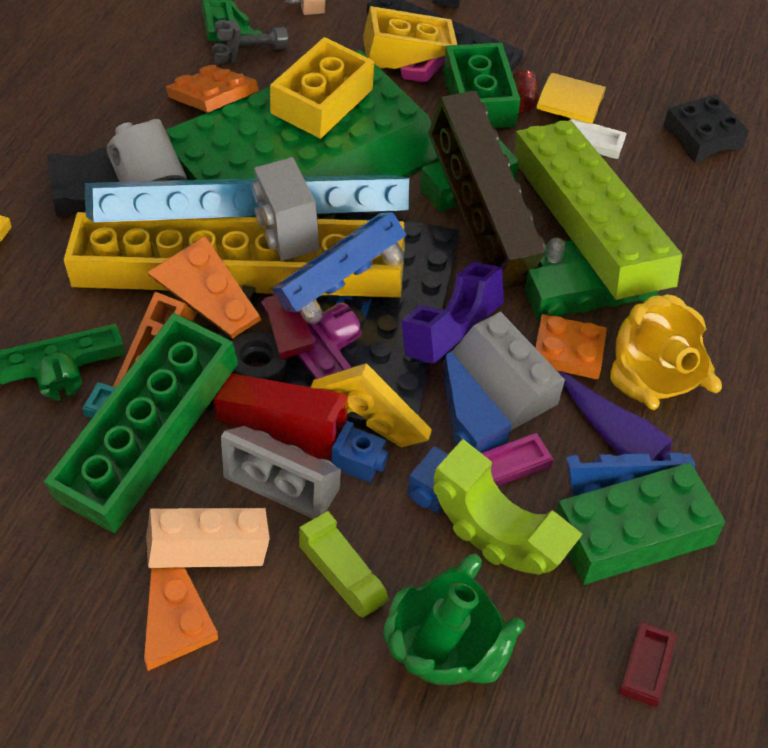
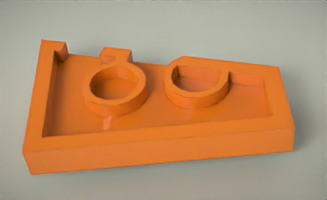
M206 236L147 272L153 280L162 284L173 295L186 302L198 311L201 316L232 339L261 321L259 314Z

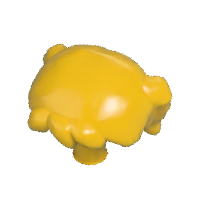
M669 294L652 296L643 304L635 305L631 309L630 315L621 324L616 338V360L613 362L610 371V379L614 386L631 399L644 403L651 410H656L659 407V399L687 393L699 385L709 392H720L722 389L721 380L714 374V367L703 344L702 335L707 330L703 317L693 308L686 306L685 302L679 297Z

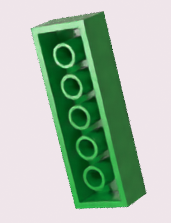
M173 312L44 480L54 500L115 534L238 365L233 342Z

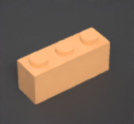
M150 509L146 533L148 568L263 566L270 540L266 509Z

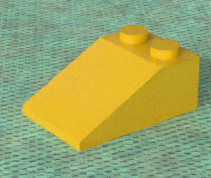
M370 6L363 34L365 53L380 69H397L445 56L447 45H457L451 19Z

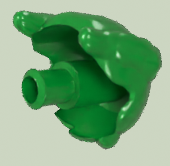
M477 554L467 555L459 565L449 567L437 574L420 588L415 589L412 585L403 588L397 592L391 603L389 616L383 627L384 641L388 645L394 659L403 663L409 673L418 676L426 682L437 685H456L467 681L479 684L496 681L510 660L517 637L525 627V622L521 618L514 617L505 622L489 595L475 580L477 572L481 568V558Z

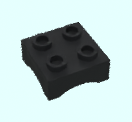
M717 94L668 108L663 125L668 132L675 134L682 141L689 157L694 163L702 161L718 151L743 148L749 132L746 126Z
M107 147L99 148L92 153L80 156H67L59 153L47 155L56 217L86 212L85 183L116 182L114 168L107 154Z

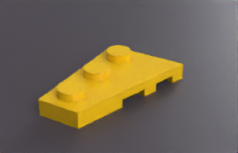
M367 363L313 380L312 388L348 395L347 414L352 411L367 420V427L402 448L429 440L432 429Z

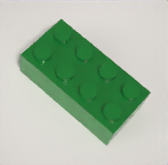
M691 462L560 500L556 509V513L583 534L567 554L582 585L715 545L726 522Z

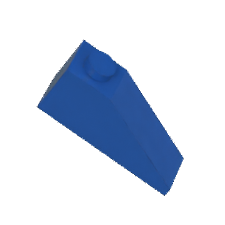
M452 352L445 354L442 376L455 445L457 446L464 439L482 453L507 444L512 425L511 422Z

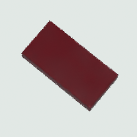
M276 295L264 298L280 358L285 359L313 351L314 346L303 308L298 312H289L284 309Z
M640 621L619 694L654 707L658 706L678 634Z

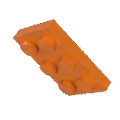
M216 65L202 67L200 73L193 76L183 75L177 77L174 80L175 83L165 86L169 98L207 113L259 91L256 79L231 72L229 69L219 68Z

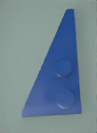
M668 453L666 456L667 460L651 461L649 454L599 455L592 463H580L578 456L572 455L566 457L569 492L571 497L690 462L695 469V463L690 453Z

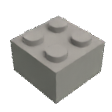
M291 157L255 167L256 182L251 183V189L259 207L254 208L259 227L265 226L266 228L265 237L270 250L276 249L281 261L318 251L319 238L316 202L294 158Z

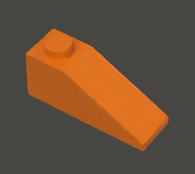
M155 292L113 387L120 383L173 312L192 322L197 313L186 303Z

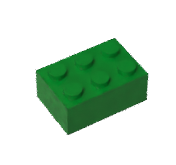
M503 43L447 45L443 75L449 95L476 90L480 101L486 105L487 117L492 128L516 127L520 97Z

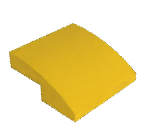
M551 73L543 88L536 109L592 124L604 97L606 87Z

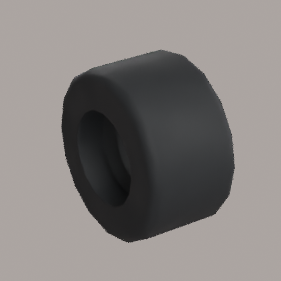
M251 331L243 333L232 340L238 360V365L232 372L233 374L284 383L288 370V358H280L274 335L263 331ZM255 361L266 363V365L260 367H252L247 364Z

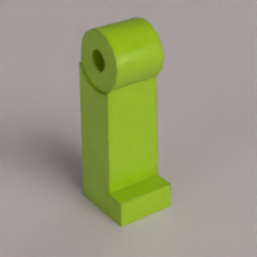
M327 511L299 527V547L358 616L364 618L388 603L387 591L381 581L372 574V571L336 528L337 521Z

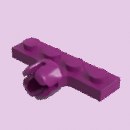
M265 300L261 302L262 308L269 317ZM338 303L318 315H313L306 307H303L314 350L299 354L297 357L314 380L352 368L340 353V350L360 338L362 331L353 311L346 312L350 307L345 303Z

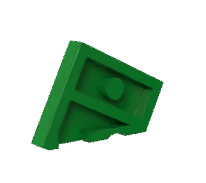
M202 0L201 7L208 41L219 43L228 41L218 39V32H214L215 23L219 20L230 22V20L236 19L241 29L240 35L262 34L260 30L254 31L249 26L250 19L238 10L237 5L232 0Z

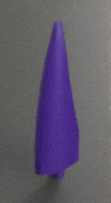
M565 372L559 373L565 379L564 385L586 419L619 455L649 454L651 461L667 460L666 456L668 453H671L672 440L646 419L628 412L599 396Z

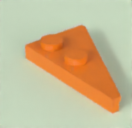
M185 567L151 568L144 654L147 671L218 640V632Z

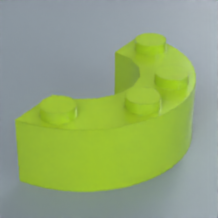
M462 439L436 468L433 491L437 495L440 505L454 524L453 530L456 535L465 541H470L480 549L484 557L492 564H503L518 571L537 575L554 570L583 534L553 510L547 514H534L512 503L499 490L493 480L491 473L492 462Z

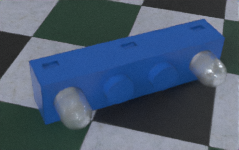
M393 212L380 213L272 287V290L286 311H299L307 323L316 324L323 317V310L316 298L325 292L331 294L345 285L343 279L352 273L358 275L369 269L373 265L371 260L381 254L389 266L396 267L401 265L404 261V252L399 246L398 241L407 235Z

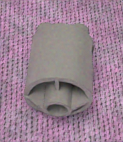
M153 119L136 125L123 123L116 127V135L107 144V154L120 182L188 180L161 120Z

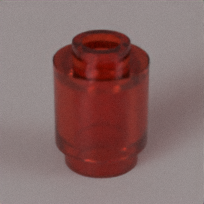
M521 70L513 74L520 97L518 112L529 113L535 109L539 101V80L535 73Z

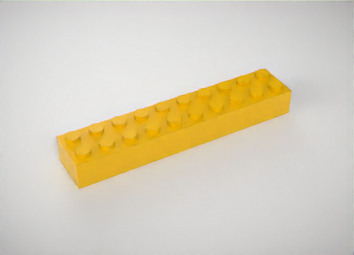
M77 212L65 253L64 263L71 287L168 290L162 284L153 280L147 272L206 236L240 288L242 285L255 287L256 293L275 294L272 287L370 220L317 219L319 250L281 261L276 249L270 250L265 237L266 228L265 226L259 227L256 217L93 222L86 217V212ZM399 221L404 230V221ZM404 238L372 259L373 265L369 269L358 275L352 273L343 279L345 285L334 293L327 294L325 292L322 295L401 298L405 250Z

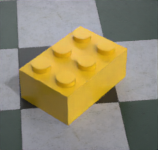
M324 37L270 84V113L321 139L373 90L374 61Z

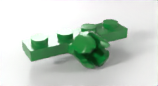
M107 325L0 350V385L28 377H35L42 395L49 399L60 401L58 390L65 389L67 398H71L82 385L79 366L125 355L124 345L117 325Z

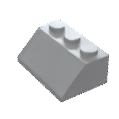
M502 312L474 325L451 351L511 422L510 431L559 403L565 379Z
M246 426L226 430L221 435L223 476L225 479L312 519L326 512L340 490L341 469L328 460L317 459L304 453L297 446L286 445L271 438L270 435L263 431H255Z

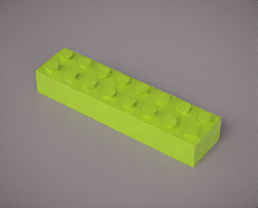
M558 121L556 124L531 126L528 129L516 131L515 157L519 161V169L616 300L677 287L682 253L572 121Z

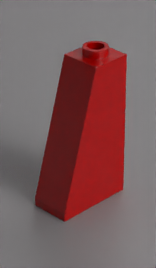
M231 373L212 399V403L215 404L216 420L237 428L246 426L255 431H263L277 441L286 445L297 446L304 453L317 459L328 460L331 463L332 447L347 422L348 395L233 373Z

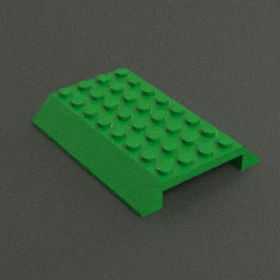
M361 50L355 51V52H357V53H359V54H361V55L367 57ZM375 64L373 90L321 139L270 113V87L166 129L182 168L190 180L255 178V167L291 157L294 158L303 177L387 174L408 177L421 171L422 167L439 161L428 135L431 126L429 116ZM329 213L317 214V219Z

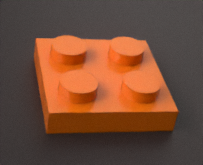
M542 314L535 348L556 371L599 379L607 328L593 323H582L559 316Z

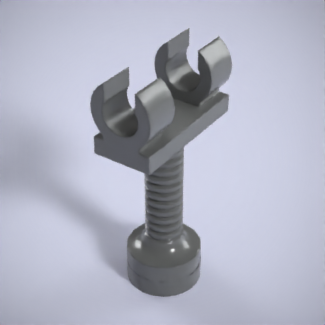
M236 19L230 20V22L219 20L215 23L214 32H218V39L228 41L227 45H213L211 56L215 55L214 62L225 64L228 61L236 63L238 47L267 44L271 45L273 50H284L288 46L287 30L284 26L272 27L270 33L240 35L241 29Z

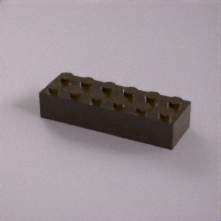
M477 91L443 96L438 104L428 135L477 255L483 264L502 267L503 289L526 284L528 270L537 268L545 254L544 240L535 229L532 212L529 208H526L520 184L513 178L509 159L501 150L498 133L495 128H492L487 117L486 105L480 101Z

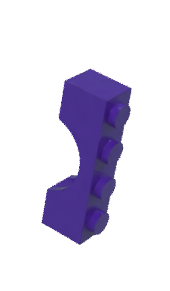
M472 262L456 275L453 295L445 310L419 305L401 321L405 356L418 359L424 363L437 362L461 341L474 325L485 320L504 303L502 267Z

